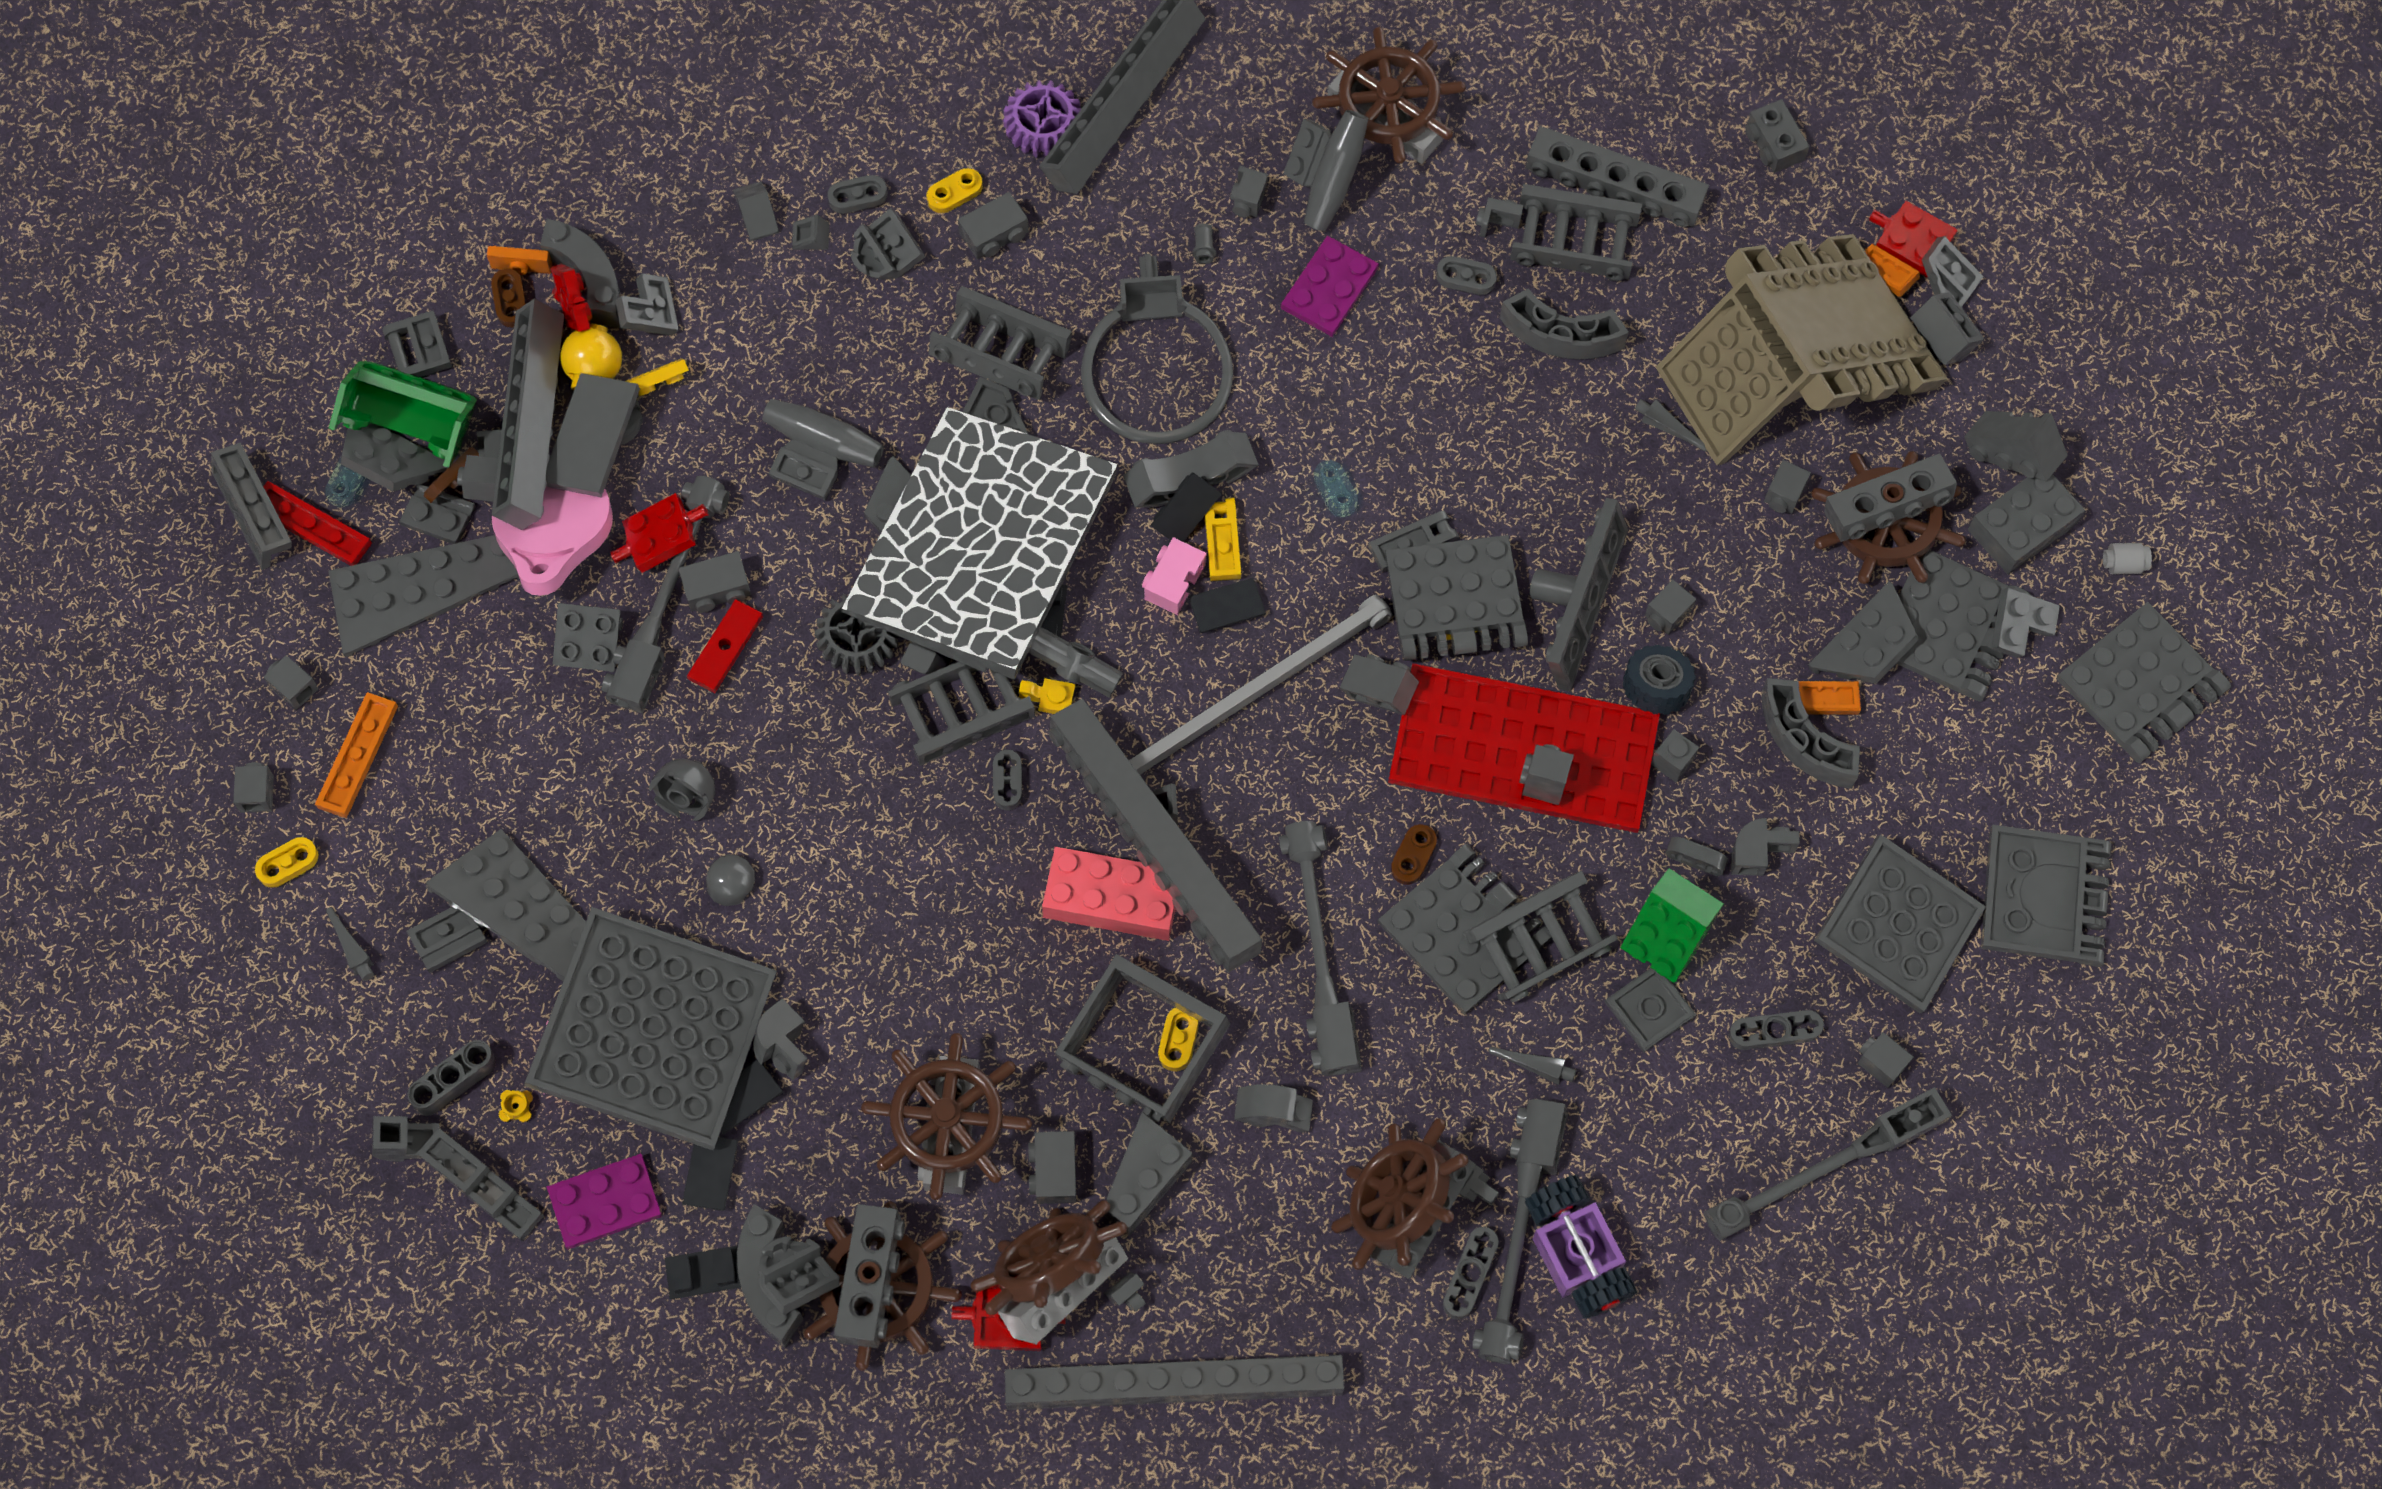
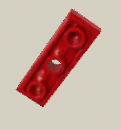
M735 599L687 675L688 680L716 693L761 622L763 614ZM723 645H730V648L727 650L721 649Z

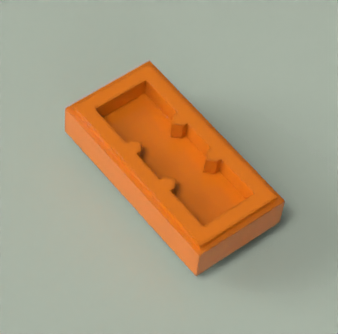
M1871 244L1865 250L1869 259L1877 266L1879 274L1890 291L1898 297H1901L1920 278L1919 271L1874 244Z
M488 246L487 258L491 269L509 268L517 271L519 275H525L527 272L551 274L550 267L553 264L549 252L546 250Z
M1799 681L1800 697L1807 714L1859 715L1861 711L1859 681Z

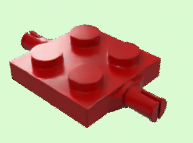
M1905 201L1898 213L1894 214L1891 218L1876 211V209L1869 218V221L1884 228L1876 246L1919 271V274L1926 278L1928 276L1922 263V258L1938 237L1945 236L1951 242L1958 231L1956 228L1908 201Z
M563 264L550 267L555 288L552 290L553 298L560 303L566 326L578 332L590 329L589 320H592V313L588 303L583 302L585 299L581 296L580 291L584 290V284L580 273H575L573 268Z
M674 493L622 521L627 536L626 544L611 551V557L615 563H618L632 555L636 567L643 573L695 546L696 543L692 534L693 523L709 516V513L704 504L687 512L684 509L682 499Z
M998 1285L977 1292L972 1307L952 1306V1320H972L974 1327V1349L1041 1351V1340L1037 1344L1014 1339L999 1313L995 1315L986 1313V1304L1001 1291ZM1066 1317L1058 1324H1066Z

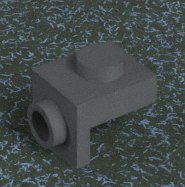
M1488 197L1486 208L1480 207L1476 225L1481 226L1479 236H1486L1489 222L1518 229L1523 205L1508 199L1498 200Z

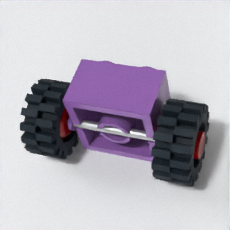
M1575 1174L1561 1178L1557 1182H1552L1549 1186L1539 1189L1538 1192H1534L1530 1197H1527L1524 1202L1536 1226H1543L1535 1231L1532 1239L1562 1298L1571 1294L1583 1319H1588L1611 1308L1613 1309L1620 1303H1624L1637 1293V1289L1624 1267L1626 1261L1596 1202L1582 1209L1579 1208L1587 1204L1586 1202H1589L1590 1198L1579 1176Z

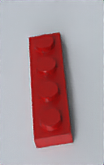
M267 481L263 486L285 529L350 566L357 565L371 546L370 538L273 483Z

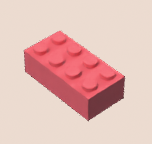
M1055 847L1042 904L1043 918L1169 941L1175 907L1169 892L1161 890L1158 886L1152 869L1149 866L1145 867L1141 862Z

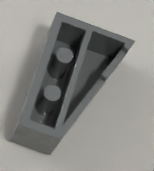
M1985 411L1964 436L1970 455L1977 461H1986L2004 470L2010 469L2022 473L2028 478L2034 477L2043 481H2047L2068 456L2052 413H2045L2040 418L2034 417L2032 413L2027 412L2021 417H2015L2012 412Z
M1143 1112L1140 1115L1106 1199L1110 1203V1210L1104 1215L1113 1224L1124 1222L1127 1225L1125 1234L1128 1236L1132 1234L1189 1167L1193 1159V1153Z

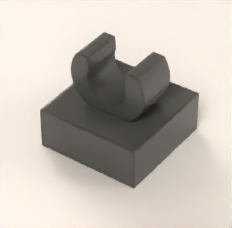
M1127 1273L1104 1293L1112 1304L1120 1306L1125 1302L1131 1311L1134 1310L1136 1312L1146 1304L1136 1292L1144 1283L1135 1273Z

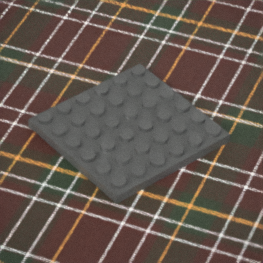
M591 907L524 1086L714 1150L777 971Z

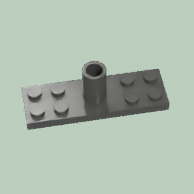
M1606 498L1602 509L1599 508L1596 513V527L1593 535H1589L1586 540V555L1578 576L1537 569L1531 581L1530 596L1532 599L1567 606L1564 616L1559 617L1557 621L1556 638L1554 644H1550L1547 649L1546 662L1549 664L1558 688L1569 692L1572 690L1628 532L1619 502L1614 499Z

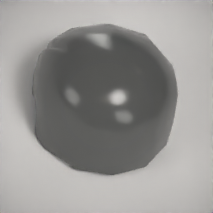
M727 854L726 856L719 857L710 865L707 871V893L714 902L723 906L742 903L754 888V868L748 860L736 854Z

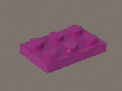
M1327 235L1281 303V309L1333 337L1378 270L1379 263Z
M642 1154L546 1186L567 1250L662 1217Z

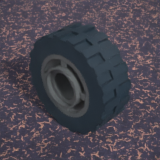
M1648 645L1641 650L1638 649L1629 658L1623 677L1625 695L1627 698H1630L1632 704L1637 705L1645 712L1649 711L1652 714L1663 713L1665 715L1673 711H1679L1690 699L1696 679L1694 666L1690 664L1688 657L1683 656L1682 652L1676 651L1669 646L1654 645L1649 647Z

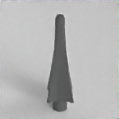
M1640 399L1634 409L1644 415L1641 420L1642 422L1676 436L1703 451H1707L1702 440L1682 425L1656 399L1652 405Z
M327 908L326 913L338 935L349 969L353 970L355 976L359 974L362 981L370 980L374 976L370 968L374 964L370 957L347 931L333 908Z
M1496 1047L1488 1049L1490 1054L1515 1063L1559 1085L1560 1079L1573 1082L1576 1070L1565 1067L1564 1058L1524 1054Z

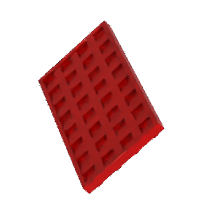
M1412 663L1411 674L1419 683L1405 715L1401 717L1388 783L1638 833L1660 713L1652 714V712H1645L1640 708ZM1536 744L1540 746L1545 744L1554 745L1560 748L1562 752L1574 755L1559 805L1522 795L1525 784L1519 783L1524 762L1527 753L1534 754Z

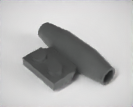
M1346 110L1332 135L1330 130L1315 121L1303 119L1283 174L1302 186L1311 187L1304 223L1311 228L1326 231L1346 197L1362 154L1368 124V117L1359 112Z
M771 399L763 413V422L792 439L785 446L781 447L768 473L770 478L826 501L838 476V460L875 468L882 457L884 445L856 427L810 407Z

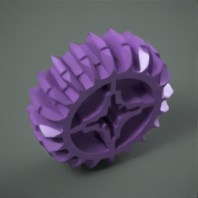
M1038 80L1036 86L1032 87L1027 82L1025 91L1017 88L1015 97L1009 96L1008 106L1004 108L1005 117L1003 125L1006 129V135L1008 139H1012L1015 148L1022 147L1024 154L1033 149L1035 158L1039 155V151H1044V155L1047 156L1081 110L1080 101L1074 99L1072 90L1065 92L1063 84L1055 88L1051 80L1047 85H1042L1041 81ZM1051 104L1059 107L1061 110L1054 109ZM1045 112H1047L1046 119H1042V123L1040 125L1041 118H1044ZM1021 123H1026V126L1033 128L1035 133L1026 129Z

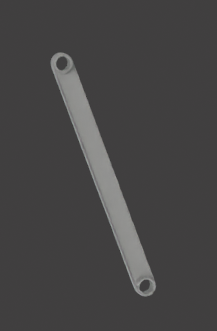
M1378 595L1369 597L1359 606L1358 612L1129 760L1139 775L1144 773L1367 626H1371L1372 629H1378L1386 624L1393 615L1389 606Z

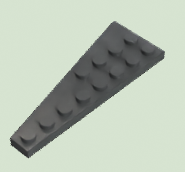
M496 536L483 537L329 570L344 657L353 656V653L370 645L379 644L385 638L398 632L407 631L411 626L429 618L433 619L471 601L472 598L489 590L491 592L499 588L498 586L515 578L519 579L516 568L499 547Z
M502 829L425 882L426 889L431 894L434 892L446 900L449 906L456 910L458 908L473 918L474 922L479 926H485L500 936L504 943L537 965H543L555 973L558 979L564 981L586 921Z

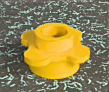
M527 1090L522 1092L503 1091L500 1095L502 1110L499 1111V1118L503 1122H508L511 1119L520 1120L522 1123L529 1121L531 1118L529 1105L533 1100L532 1094ZM515 1103L519 1104L517 1109L513 1108Z

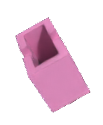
M1173 537L1168 546H1162L1156 559L1158 565L1154 572L1149 571L1146 574L1142 587L1144 588L1145 600L1178 615L1189 596V593L1186 592L1189 582L1195 585L1206 565V553Z

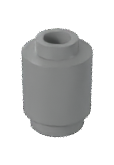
M2111 543L2108 550L2103 552L2104 568H2109L2110 574H2142L2143 571H2149L2151 568V549L2149 546H2143L2142 543Z

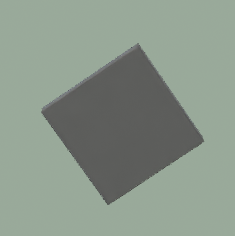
M1651 968L1605 999V1004L1643 1053L1696 1016L1670 980L1659 975Z

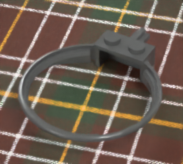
M1145 254L1144 257H1139L1140 278L1120 279L1121 301L1119 305L1106 314L1094 328L1082 358L1081 380L1089 406L1100 421L1112 431L1136 442L1168 444L1196 435L1217 418L1230 395L1233 381V364L1226 341L1214 321L1206 313L1182 297L1181 275L1158 276L1157 256ZM1182 313H1185L1186 317L1197 322L1208 332L1220 353L1222 381L1214 402L1201 417L1179 429L1151 432L1126 425L1115 418L1104 407L1095 391L1092 378V363L1099 342L1106 332L1121 320V317L1122 321L1178 318L1183 317Z

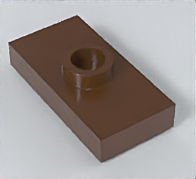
M469 447L424 492L423 496L430 503L448 486L453 490L458 486L459 467H465L467 455L479 456V453L473 447Z

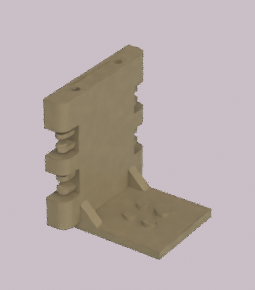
M1854 234L1828 237L1817 248L1816 252L1813 253L1804 240L1789 242L1775 258H1773L1766 245L1738 248L1727 260L1725 266L1726 277L1733 288L1656 366L1657 371L1695 432L1704 443L1716 465L1726 463L1784 406L1800 397L1804 398L1811 409L1820 411L1847 406L1857 397L1865 402L1887 399L1896 390L1902 395L1934 391L1948 379L1927 348L1924 338L1918 334L1882 279L1877 266L1869 259Z

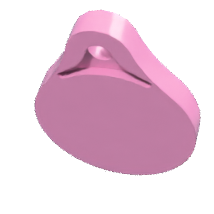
M546 487L543 497L544 512L541 519L523 530L492 516V526L499 547L513 563L518 572L521 585L526 592L537 596L555 592L562 586L569 574L603 544L611 530L613 521L612 508L605 489L602 498Z

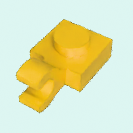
M1044 678L1043 687L1036 683L1021 680L1019 697L1023 699L1030 696L1031 701L1039 702L1038 711L1055 714L1072 704L1075 684Z

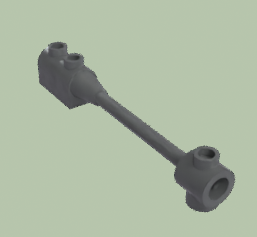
M697 476L694 483L686 482L681 493V499L686 501L685 507L688 511L701 504L705 505L709 516L704 518H712L715 513L723 515L730 497V492L725 490V487L720 482L707 476ZM702 519L693 523L692 534L694 538ZM690 548L673 557L650 615L646 617L633 638L628 641L626 647L619 645L614 653L613 663L618 664L614 675L609 673L605 675L602 691L607 692L606 700L616 706L641 714L645 710L665 661L662 648L656 646L662 624L661 619L680 575L678 568L683 567Z
M1313 821L1291 823L1285 827L1286 835L1279 836L1282 854H1289L1291 861L1299 863L1302 874L1317 975L1314 1010L1312 1011L1313 1018L1306 1019L1309 1038L1316 1037L1318 1047L1316 1050H1311L1314 1070L1321 1069L1323 1076L1362 1072L1353 1009L1348 1001L1338 1002L1334 982L1329 974L1313 861L1321 856V851L1328 849L1324 826H1317Z
M1934 1087L1879 1116L1874 1125L1851 1143L1850 1147L1745 1202L1733 1196L1704 1211L1705 1220L1713 1235L1721 1241L1750 1226V1214L1856 1158L1860 1159L1887 1150L1892 1151L1946 1123L1952 1115Z
M1532 1099L1528 1101L1527 1108L1519 1107L1516 1126L1523 1127L1521 1139L1513 1138L1510 1157L1516 1158L1519 1201L1496 1319L1485 1322L1483 1330L1476 1329L1473 1338V1349L1479 1350L1478 1357L1487 1361L1510 1364L1512 1359L1519 1360L1521 1357L1524 1335L1517 1333V1329L1509 1322L1530 1214L1524 1201L1531 1194L1538 1191L1543 1173L1556 1175L1568 1115L1564 1103Z

